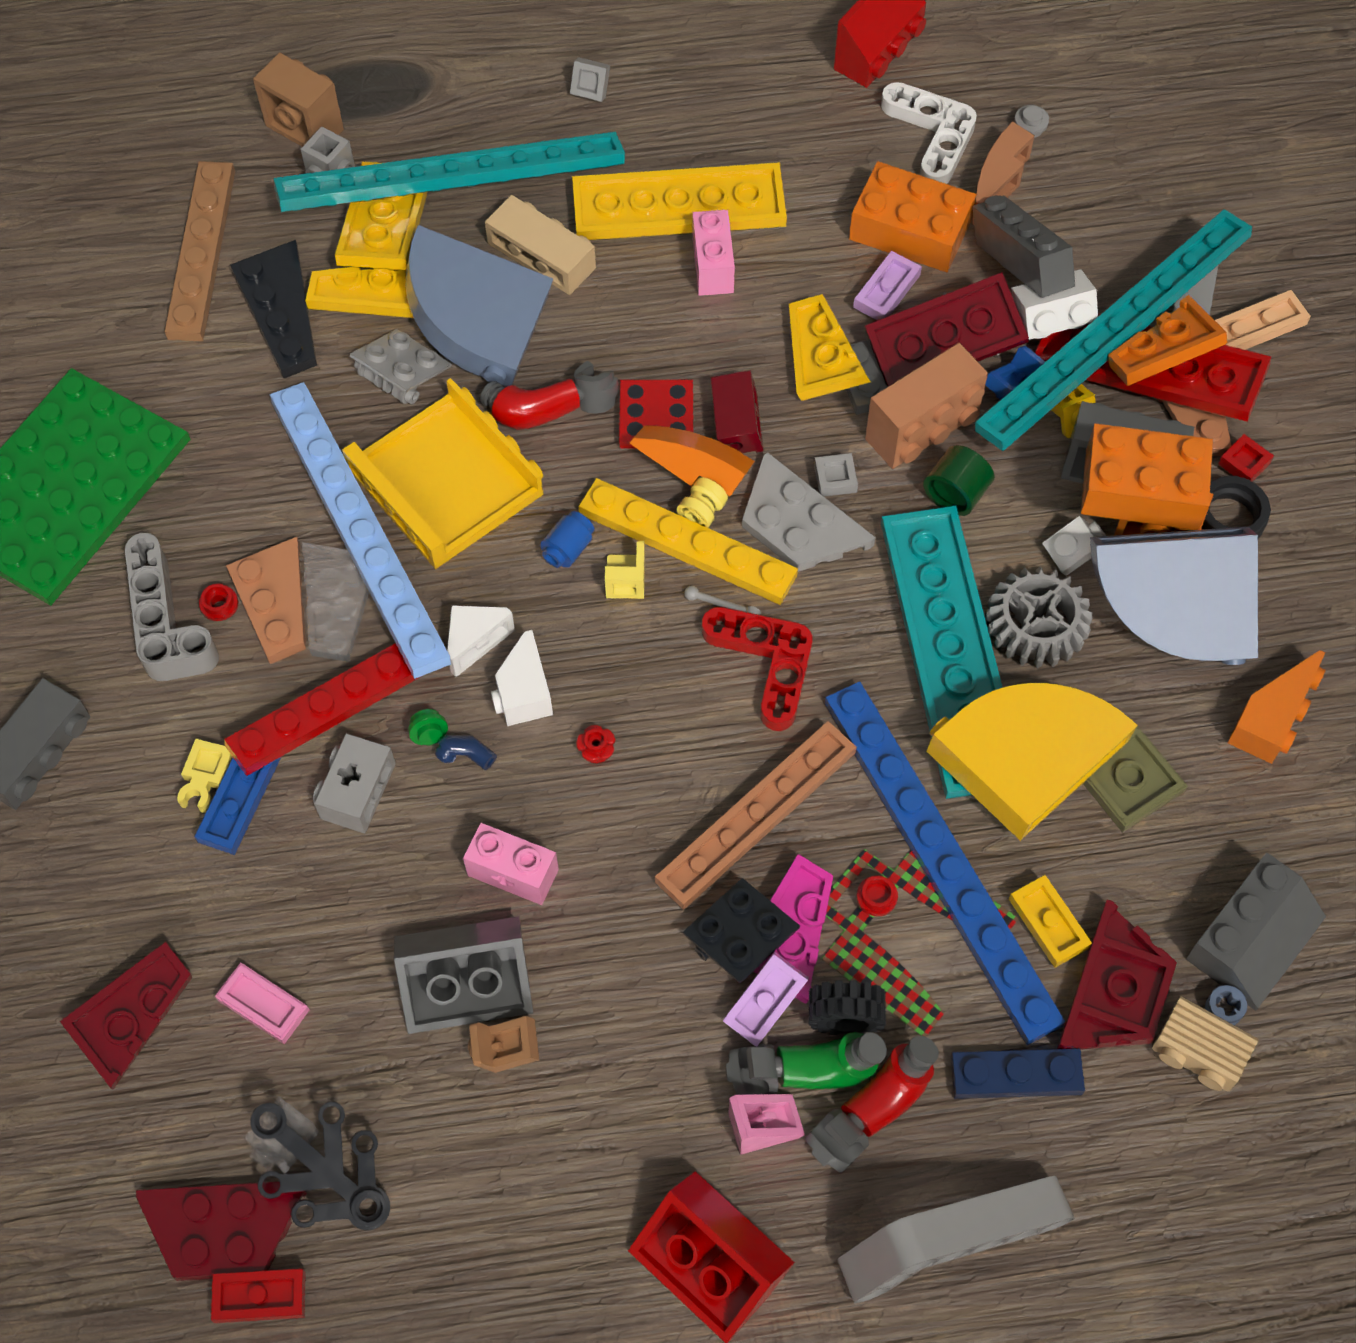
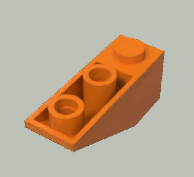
M1319 650L1253 693L1245 705L1227 743L1271 764L1280 751L1287 754L1297 732L1290 730L1294 720L1302 722L1311 704V700L1305 698L1309 688L1316 691L1326 669L1319 667L1326 652Z

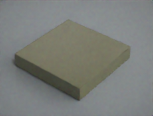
M1138 726L1128 743L1083 783L1122 833L1184 793L1188 787Z

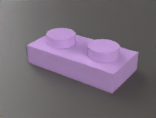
M891 251L855 297L853 308L877 321L890 316L920 277L922 266Z
M774 952L724 1017L723 1022L757 1047L808 981L809 977L778 953Z

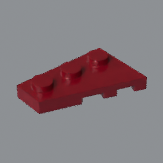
M164 942L62 1019L60 1023L108 1086L114 1090L192 979V975L169 945Z

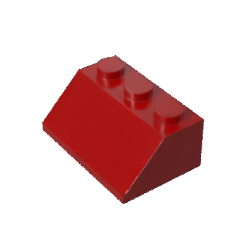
M858 0L838 21L834 70L866 88L876 77L881 78L886 72L889 63L895 57L899 58L905 51L908 42L914 36L918 37L924 30L926 25V18H924L926 1Z
M696 1171L668 1192L628 1250L631 1255L725 1343L731 1341L772 1294L795 1263Z

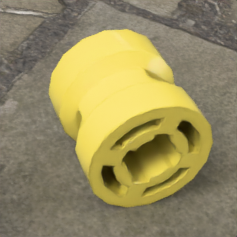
M701 477L692 485L690 489L691 495L683 498L677 506V513L709 528L714 521L715 511H720L728 501V496L724 489L716 482Z

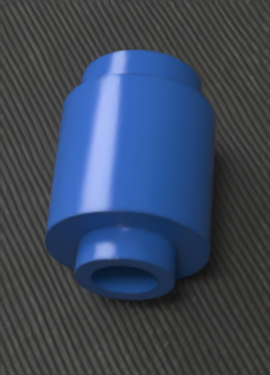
M571 511L569 515H563L540 543L543 558L556 568L561 566L571 567L592 540L591 534L595 528L591 521L576 511Z

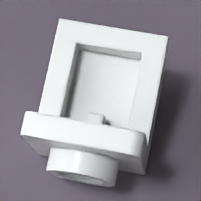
M1078 516L1042 544L1060 571L1067 576L1092 558L1090 537L1106 536V534L1095 521L1089 524L1082 517Z

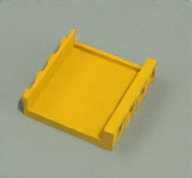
M451 378L446 381L448 388L446 396L362 451L355 442L342 449L344 458L355 479L434 569L446 563L543 495L541 479L544 476L537 463L532 459L527 461L521 454L517 442L510 435L504 436L499 431L493 416L488 411L482 412L476 406L475 399L466 387L460 388Z

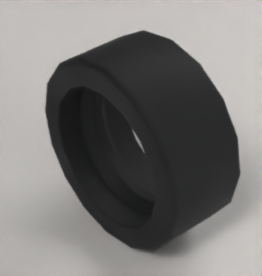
M1221 476L1210 481V493L1214 494L1211 503L1217 499H1232L1245 505L1253 515V522L1248 527L1258 535L1259 539L1271 513L1269 499L1262 488L1251 480L1239 476ZM1208 509L1201 530L1231 528L1217 521L1211 514L1210 509Z

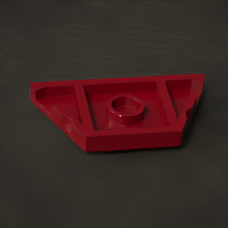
M1107 899L1103 906L1057 1049L1083 1050L1151 1044L1155 1037L1177 962L1162 948L1155 946L1150 936L1138 925L1134 927L1117 911L1119 906L1111 900Z
M263 1182L262 1186L267 1193H274L279 1189L280 1182ZM258 1183L136 1190V1198L172 1277L176 1281L212 1279L213 1274L268 1271L276 1256L275 1251L279 1242L285 1238L292 1224L290 1221L291 1209L302 1197L305 1198L308 1190L282 1193L276 1198L269 1199L260 1194L257 1186Z

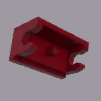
M751 370L711 377L717 441L723 444H730L728 446L741 453L763 452L757 388Z

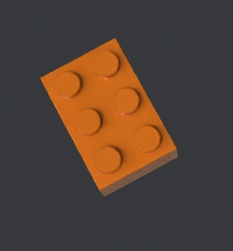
M877 161L852 212L849 240L887 253L893 251L908 260L948 273L972 221V206L975 205L977 194Z
M1094 423L1086 448L1081 514L1199 530L1209 507L1213 439Z

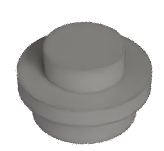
M1027 105L1021 107L1016 112L1014 122L1035 135L1034 138H1036L1047 129L1049 115L1039 106Z

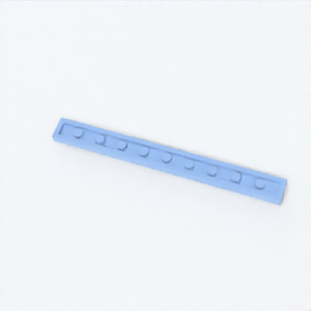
M302 382L270 394L271 403L414 679L451 665L448 651L305 383Z

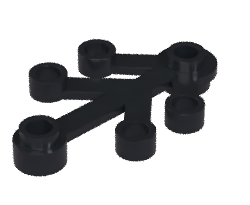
M326 1102L318 1110V1120L323 1125L325 1157L286 1124V1114L279 1105L263 1103L254 1109L250 1118L253 1132L262 1139L275 1138L313 1171L282 1175L277 1171H266L258 1179V1190L265 1198L273 1199L287 1192L332 1188L345 1201L315 1205L307 1199L299 1200L291 1209L293 1222L299 1227L307 1228L315 1222L349 1219L358 1229L373 1230L380 1227L387 1220L390 1213V1200L387 1194L376 1186L374 1153L378 1147V1140L375 1134L368 1130H360L351 1138V1149L358 1155L357 1186L344 1175L341 1124L345 1118V1111L337 1102ZM330 1106L336 1107L340 1113L339 1119L332 1124L326 1123L323 1119L324 1110ZM265 1112H272L276 1115V1125L271 1129H264L260 1126L259 1119ZM362 1135H368L372 1139V1147L367 1152H360L356 1147V1141ZM269 1176H275L280 1181L279 1189L274 1193H267L262 1186L264 1179ZM365 1199H373L376 1203L374 1213L368 1216L361 1214L359 1210L361 1202ZM302 1205H308L313 1209V1216L307 1222H301L296 1217V1211Z

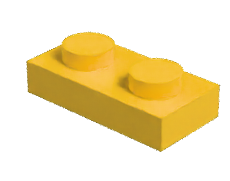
M1046 875L1010 894L1009 901L1054 968L1090 948L1092 942Z

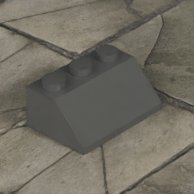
M1266 852L1196 943L1186 960L1221 986L1229 985L1239 989L1246 997L1247 1005L1256 1011L1318 929L1326 915L1304 879Z
M519 916L395 936L394 962L408 1034L534 1013Z

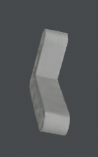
M1050 1176L903 1217L884 1226L837 1260L854 1304L888 1292L924 1268L1054 1230L1071 1222L1075 1217L1057 1176Z

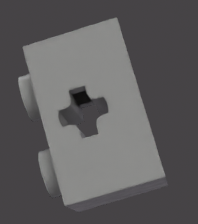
M346 733L341 746L336 745L329 759L330 770L325 781L320 780L314 791L313 803L321 820L364 834L366 833L396 765L391 747Z

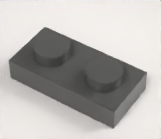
M869 340L850 344L871 381L870 383L846 389L856 415L869 412L871 397L887 388Z

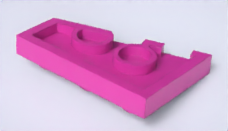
M798 854L770 901L800 925V928L775 952L809 977L795 997L806 1004L809 1001V989L812 988L811 981L814 966L817 962L822 925L825 922L833 875ZM772 954L753 972L758 974Z

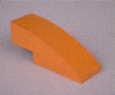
M644 425L630 442L632 446L691 487L701 476L716 482L729 497L755 462L736 449L715 439L670 427Z

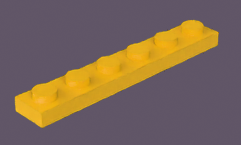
M596 478L579 505V513L637 541H644L650 547L780 606L798 575V568L598 478Z

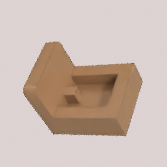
M523 1016L493 1026H487L479 1022L469 1025L470 1040L468 1042V1050L475 1066L497 1073L539 1061L535 1019Z

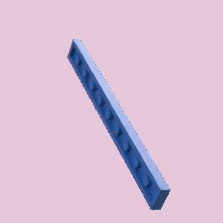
M857 682L825 697V706L841 733L857 747L854 755L921 865L1025 1044L1029 1045L1062 1028L1066 1023L861 682Z

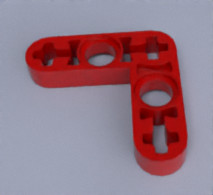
M715 607L707 611L702 618V635L708 644L772 658L761 703V720L768 729L773 731H783L791 727L796 718L812 649L811 631L800 623L723 607ZM718 621L724 622L725 628H722L721 633L714 632L713 626H716ZM736 624L741 625L740 638L734 637ZM759 627L764 629L768 636L762 642H753L747 638V631L751 628ZM774 632L779 633L777 646L773 645ZM793 637L800 638V644H798L797 649L790 648V642ZM782 669H790L797 674L798 678L794 683L787 685L780 683L776 679V674ZM778 695L785 696L784 712H782L780 718L773 716Z

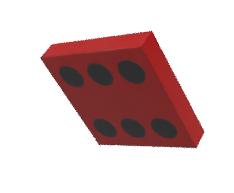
M620 380V449H637L630 442L644 425L670 427L693 432V380Z

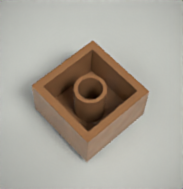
M279 52L253 78L265 125L303 147L321 126L337 135L344 130L335 85L326 75H319L307 68L299 60L291 59Z

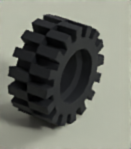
M835 980L833 984L828 981L822 982V985L816 984L813 988L809 989V1026L813 1030L818 1029V1032L821 1033L830 1032V1035H838L839 1033H845L846 1035L853 1032L866 1034V1032L876 1033L878 1030H883L884 1026H886L885 989H881V986L877 984L871 986L870 982L865 981L859 984L857 980H850L849 983Z

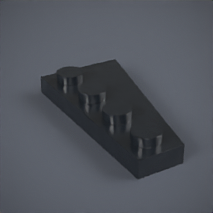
M296 240L230 264L233 276L284 379L317 366Z

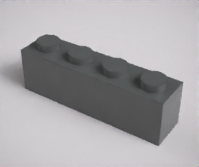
M991 196L985 202L972 206L976 245L1039 296L1044 298L1075 287L1073 250L1071 245L1006 196Z

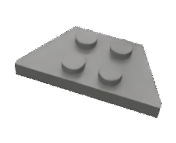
M768 452L763 456L742 519V527L787 564L798 568V572L815 567L820 562H831L843 558V553L860 547H863L865 551L874 546L875 537Z

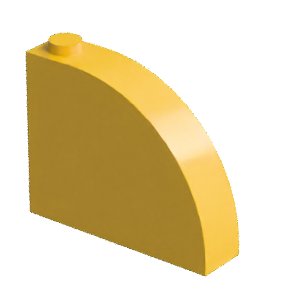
M1049 683L1017 684L987 693L972 701L953 718L949 719L945 716L939 720L929 733L932 739L927 752L1021 841L1128 743L1138 725L1110 703L1082 690Z

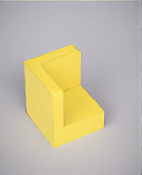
M637 541L636 555L607 556L605 591L606 598L644 599L645 542Z

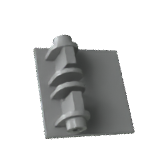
M398 329L350 353V357L356 360L354 367L357 369L358 375L365 377L374 383L375 386L382 387L386 393L392 392L391 395L399 399L403 404H414L420 395L416 390L417 386L452 366L450 362L440 357L436 352L424 347L410 338L408 334Z

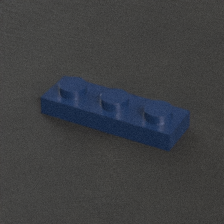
M1080 1049L952 1052L951 1055L954 1099L1083 1095L1085 1092Z

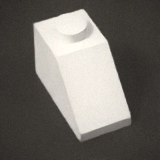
M525 631L495 674L498 690L491 691L496 714L504 713L507 726L553 715L551 697L533 631Z

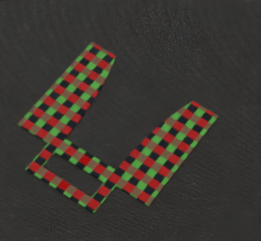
M864 849L831 888L826 917L844 931L821 959L849 981L857 980L859 984L865 981L870 982L871 986L876 984L881 986V989H885L886 1009L918 1034L926 1037L944 1013L920 983L895 958L862 932L875 916L865 913L858 907L848 919L832 906L866 865H868L883 877L891 880L897 889L898 887L902 888L936 912L951 920L952 918L912 850L908 852L893 870ZM992 899L1011 930L1019 918Z

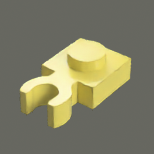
M195 739L181 773L184 780L190 782L184 785L178 793L177 800L182 808L187 807L191 797L201 796L197 806L200 812H207L212 801L209 791L211 787L218 789L233 758L225 746Z

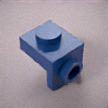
M1022 346L1018 348L1010 364L988 374L985 385L995 393L998 399L1002 400L1043 365L1045 361L1027 346Z

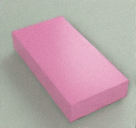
M241 962L215 995L217 1001L283 1044L287 1042L310 1011L306 1004Z

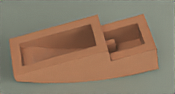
M1013 121L1001 133L983 164L976 190L975 205L985 202L991 196L1000 195L1008 198L1020 186L1024 164L1030 159L1035 135ZM972 216V225H974V217H973V216Z

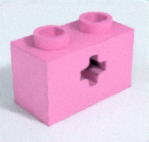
M728 210L693 212L692 240L698 295L734 293L735 265Z
M480 823L463 857L469 877L540 905L543 904L559 870L556 852L483 823Z

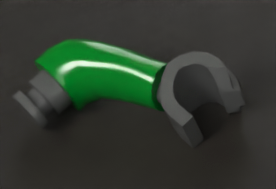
M853 1032L844 1035L838 1040L826 1043L778 1046L776 1056L774 1046L771 1044L732 1049L729 1051L730 1062L726 1064L727 1081L733 1083L737 1095L775 1094L779 1087L778 1079L781 1087L836 1089L855 1086L876 1072L879 1063L885 1059L887 1048L883 1039L875 1033L862 1034Z

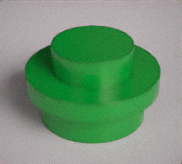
M424 709L411 717L408 734L412 742L418 745H433L446 735L448 724L438 711Z

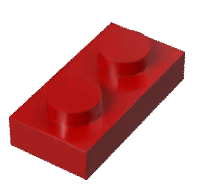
M304 1269L213 1274L211 1321L214 1323L305 1318L306 1272Z

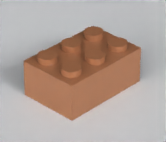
M960 343L956 344L871 397L865 436L866 441L892 469L903 462L907 464L914 461L922 450L932 444L938 445L942 443L952 431L961 425L966 427L978 418L982 397L985 393L984 388L988 372Z

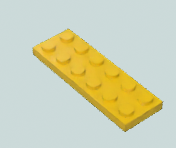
M780 162L572 176L576 234L584 236L588 240L692 233L693 212L728 210L730 230L786 227L787 223Z

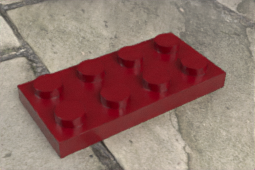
M1002 272L865 325L867 336L887 387L958 343L979 362L1029 342L1028 334Z

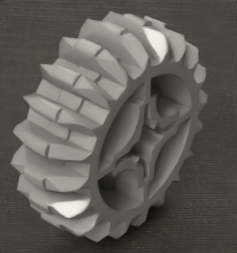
M1041 566L1036 569L1035 574H1031L1026 568L1020 571L1019 577L1010 573L1005 583L999 582L995 588V594H992L988 601L989 609L986 613V622L990 623L988 627L989 636H996V648L1008 647L1006 651L1007 659L1015 654L1021 656V666L1026 664L1028 659L1034 660L1037 669L1042 666L1044 660L1052 667L1058 664L1060 658L1067 662L1072 658L1073 652L1078 653L1082 649L1084 641L1088 639L1091 631L1089 625L1093 619L1092 612L1088 611L1090 606L1089 599L1081 598L1083 593L1082 586L1071 588L1072 580L1070 576L1060 580L1057 578L1058 573L1056 569L1050 575H1045ZM1056 606L1064 612L1068 624L1063 621L1064 617L1057 612ZM1009 610L1015 614L1014 618L1022 624L1021 629L1011 619Z

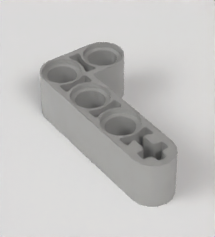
M139 533L132 536L125 545V557L136 652L146 673L153 680L168 681L211 671L219 661V653L209 631L199 625L176 628L169 566L158 539L149 533ZM146 558L148 559V563L150 566H144V564L147 561ZM156 587L153 591L145 593L148 589ZM161 620L157 625L149 626L152 622ZM205 646L201 651L191 653L195 648ZM165 654L161 659L153 660L155 656Z

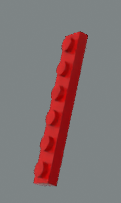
M395 643L225 738V747L244 774L248 776L416 679L412 676Z

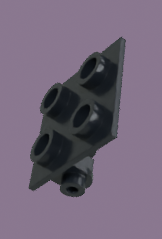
M741 878L683 931V934L696 945L694 949L703 960L706 961L710 957L741 983L800 928V925L745 879Z

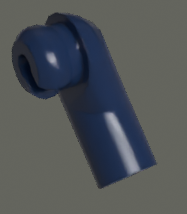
M446 735L438 741L439 746L435 750L436 757L444 763H452L455 761L456 755L467 756L484 770L489 769L497 758L496 753L470 735Z

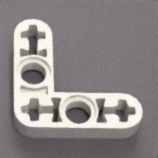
M896 82L887 85L883 89L881 107L885 114L936 132L922 159L920 175L947 184L974 132L977 117L975 110L967 104L904 83ZM930 106L935 108L937 113L926 115L920 111V108ZM961 119L963 121L958 131L954 129V126ZM944 141H950L955 143L957 148L945 150L939 144ZM937 162H942L941 169L934 173Z

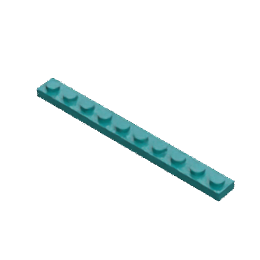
M608 132L273 179L281 212L298 211L306 208L334 206L341 203L405 196L413 193L440 191L442 189L475 186L499 181L506 182L513 179L541 177L543 175L563 172H575L599 167L606 168L625 164V151L617 133Z
M1223 209L975 422V432L1001 451H1004L1106 363L1111 352L1139 331H1143L1251 237L1252 226Z

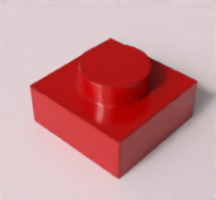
M1243 434L1221 456L1218 465L1233 476L1246 478L1253 482L1269 466L1274 455Z

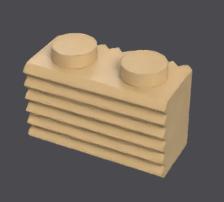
M1180 996L1168 1015L1152 1049L1154 1052L1160 1053L1159 1058L1167 1065L1177 1069L1184 1067L1198 1074V1080L1208 1088L1216 1091H1221L1222 1089L1230 1091L1239 1081L1259 1039Z

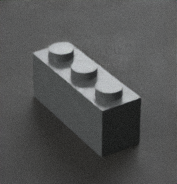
M43 678L0 730V801L14 810H17L23 801H27L36 791L37 783L48 770L53 769L59 763L65 748L73 738H77L83 733L90 718L81 700Z

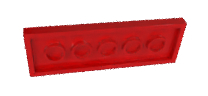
M1089 324L1079 329H1067L1042 338L1035 354L1046 362ZM1147 326V327H1146L1143 331H1141V332H1144V331L1147 332V331H1149V330H1150L1151 328H1153V327ZM1223 345L1129 386L1109 367V360L1086 380L1248 422L1270 367L1271 356Z

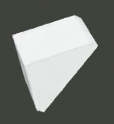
M452 606L447 651L451 661V665H449L450 671L455 677L515 631L513 615L508 608Z

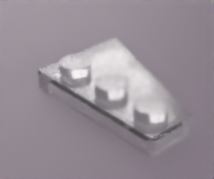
M302 542L305 566L304 581L307 596L308 641L311 656L349 662L369 591L348 550Z

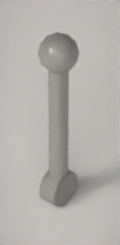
M688 586L684 591L686 599L691 601L699 599L723 608L757 615L761 614V611L754 606L744 607L699 592L695 586Z

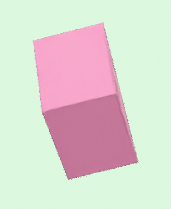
M793 1094L734 1095L729 1098L728 1114L740 1155L805 1136Z

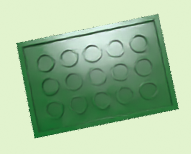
M71 368L0 448V576L52 606L191 440L188 432Z

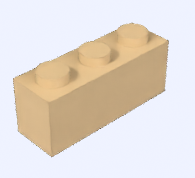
M513 195L485 221L487 242L490 246L522 266L553 278L552 285L568 295H571L596 268L595 246L586 237L574 234L566 229L557 219H550L537 211L531 203L523 202Z

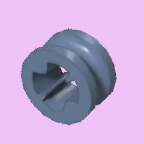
M1219 986L1213 990L1206 1000L1205 1010L1236 1025L1247 1011L1246 997L1239 989L1233 986ZM1222 998H1227L1228 1005L1235 1006L1236 1008L1229 1016L1225 1015L1224 1008L1216 1006Z

